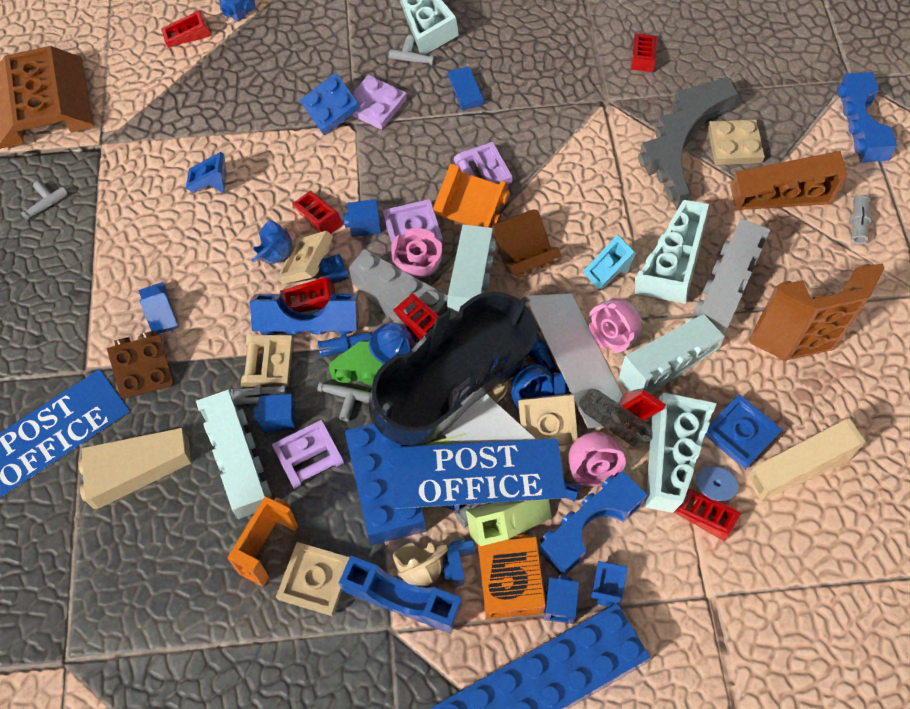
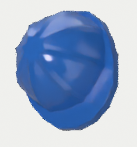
M273 220L268 221L259 232L260 246L253 247V250L257 253L251 259L253 263L257 259L269 264L280 263L291 252L292 240L286 227L283 228Z
M400 323L381 325L369 337L370 352L382 364L386 363L396 354H407L416 345L415 334L405 324Z
M539 364L527 365L513 375L510 391L516 407L519 409L518 399L553 396V376L548 369Z

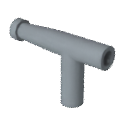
M411 35L406 37L402 51L393 49L389 51L390 59L429 63V65L434 64V56L411 52L415 38Z
M37 180L34 182L33 187L43 199L25 212H21V215L27 221L30 217L67 196L68 193L63 187L51 193L42 181Z
M322 381L319 382L317 389L318 392L324 391L345 398L339 415V419L342 421L350 420L356 400L369 403L371 393L344 386L325 384Z

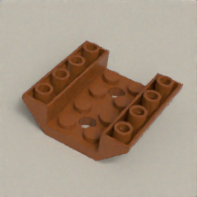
M47 46L3 57L0 62V149L24 144L22 130L60 121L66 122L71 133L94 127L84 65L80 56L53 46ZM36 69L35 71L29 73V70ZM41 103L39 106L33 107L34 104Z
M883 263L859 266L854 270L843 291L829 296L821 294L811 299L803 280L796 282L785 281L778 284L749 338L750 343L784 361L835 350L870 298L885 268Z

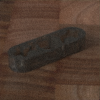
M590 389L581 397L579 405L586 415L631 446L641 448L652 439V429L646 422L601 391ZM611 413L618 416L621 424L612 418Z

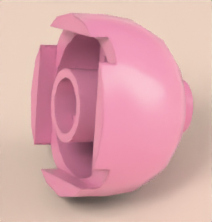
M410 228L406 230V233L400 237L397 235L391 245L394 266L419 280L431 276L438 269L442 260V243L435 238L434 233L423 228Z
M613 298L601 302L590 312L589 316L592 315V322L589 324V329L593 338L604 349L609 346L611 349H614L612 352H622L639 338L642 329V318L638 310L630 302Z
M592 432L578 438L571 445L567 457L571 475L578 484L586 487L602 485L600 480L608 478L612 474L616 477L623 471L626 464V459L620 445L613 437L602 432Z

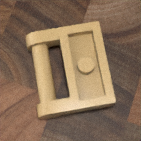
M292 335L247 336L245 346L248 347L245 375L241 377V387L255 388V385H262V387L286 385V387H289L293 348ZM264 347L261 375H255L258 349Z

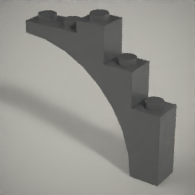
M728 77L677 91L674 103H672L673 113L659 117L658 126L655 129L656 139L642 143L641 151L638 154L640 166L645 168L648 175L657 174L658 181L663 183L666 188L668 200L673 202L677 210L683 200H688L690 194L683 177L681 164L685 145L703 124L720 114L734 109L738 93Z

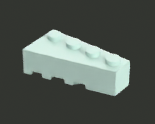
M400 0L421 55L428 54L459 35L456 17L442 0Z
M683 200L671 219L666 232L658 240V245L653 253H650L643 269L635 277V294L686 304L707 223L709 204Z
M464 224L462 226L448 292L447 310L451 311L449 319L455 318L458 315L460 306L474 296L485 293L484 290L489 288L490 274L487 271H492L493 256H490V253L495 254L496 240L492 238V228Z
M704 314L695 319L691 318L682 326L627 354L620 367L621 371L618 380L628 392L645 390L652 395L717 351L725 336Z
M229 390L197 400L198 409L206 421L203 423L212 446H215V449L212 450L220 471H223L221 478L232 511L237 519L254 514L265 496L269 498L272 495L267 481L262 482L259 475L264 470L259 456H253L251 449L256 448L251 432L247 434L245 432L244 426L248 425L244 410L237 409Z
M662 393L658 399L665 403L666 406L663 410L652 416L645 507L673 513L684 502L694 472L693 468L699 457L701 445L707 433L709 421L716 403Z

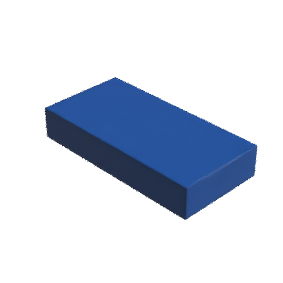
M469 66L448 71V79L461 110L484 105V99Z

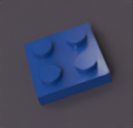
M336 72L300 99V102L324 136L361 108Z
M739 394L709 424L705 436L746 470L777 438L783 429Z

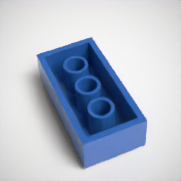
M374 424L345 430L370 545L426 532L421 507L395 509L392 448L406 447V445L389 440L378 431Z

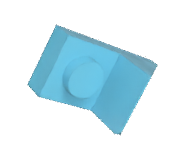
M616 235L583 273L598 289L603 290L619 272L628 273L636 252L619 235Z

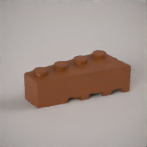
M835 151L735 172L730 188L736 210L832 204L848 174L841 151Z

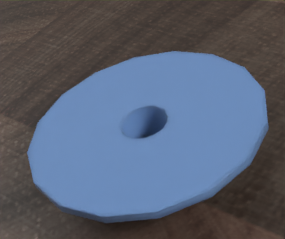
M716 466L706 467L697 474L696 482L699 490L710 499L727 501L734 498L738 492L736 478L724 468Z

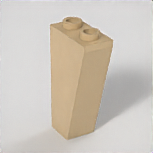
M850 418L845 419L753 467L747 479L761 501L766 500L848 463L865 443L863 434Z
M179 428L82 448V459H79L78 463L84 484L80 486L82 500L86 501L93 509H99L191 464L189 439L184 430Z

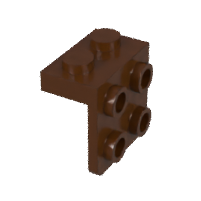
M536 209L529 210L492 226L505 269L509 274L517 275L518 277L526 276L532 273V268L551 266L555 264V259L562 257L559 247L550 246L540 213Z
M156 330L140 334L141 339L131 341L130 337L114 340L115 346L106 348L118 391L122 398L160 390L173 384V378L163 344H166L164 333L157 335Z

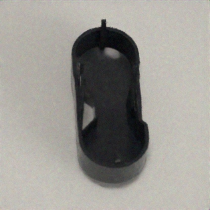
M494 291L478 294L460 306L458 315L455 318L449 319L450 310L439 316L435 321L434 328L424 335L407 354H396L384 363L374 377L369 399L370 417L378 431L389 440L401 445L417 446L426 444L450 428L470 406L485 394L500 388L513 377L525 363L536 340V322L527 307L530 299L525 296L520 301L510 294ZM458 393V396L452 408L453 396H455Z

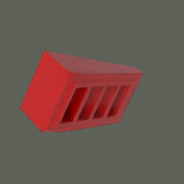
M201 10L161 28L167 47L204 39L212 35L208 20Z
M635 33L630 70L653 72L656 60V35Z
M311 190L292 203L299 214L318 233L327 231L332 234L343 225L339 213Z
M328 276L280 291L285 303L297 312L323 309L328 304L331 295L336 294L335 286ZM312 293H315L316 298H312ZM302 294H305L306 301L302 302ZM291 296H295L296 304L292 305Z
M414 293L393 309V312L420 340L434 326L436 319L439 317ZM412 303L416 306L408 314L403 312ZM421 311L423 315L416 321H413L411 318ZM428 318L430 322L421 328L419 325Z
M637 390L623 394L616 410L635 423H640L663 410L666 404L645 390Z
M689 488L684 502L674 511L677 515L722 541L727 539L741 514L736 509ZM690 499L696 501L691 511L685 509ZM700 505L706 507L702 516L696 514ZM711 511L716 513L712 521L707 519ZM721 517L727 519L723 526L718 524Z

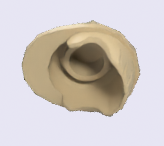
M429 542L426 548L418 547L413 543L398 548L393 553L398 575L408 584L421 587L428 586L438 579L442 571V555L448 551L447 546L435 547L432 542Z

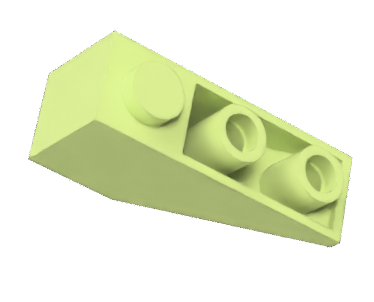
M549 499L497 502L466 510L470 537L480 546L510 539L552 518Z

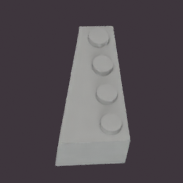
M742 218L731 241H725L720 253L724 256L723 260L717 259L711 273L715 275L714 280L708 279L703 294L707 295L705 300L699 299L694 314H697L698 317L704 314L723 335L727 331L771 230Z
M365 249L349 267L352 284L373 304L375 303L386 317L391 318L395 323L405 324L393 312V309L412 293L438 316L447 311V295ZM412 303L403 312L408 314L416 306ZM419 311L411 319L416 321L423 313ZM426 318L419 326L421 328L426 326L430 322L429 319ZM415 335L417 344L420 341V339Z

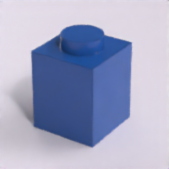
M376 199L347 203L348 213H343L345 228H350L352 237L381 233Z
M292 394L259 396L258 406L254 407V420L259 422L263 432L295 430V403Z
M563 575L555 576V579L549 578L544 612L545 621L574 623L579 582L572 581L571 577Z

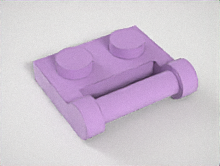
M493 142L461 152L454 157L456 166H459L463 173L475 176L469 165V162L474 160L484 180L500 184L501 180L505 181L506 184L512 183V175Z
M322 420L272 444L294 489L301 486L300 482L334 465L338 467L344 464ZM328 450L329 456L295 473L294 466Z

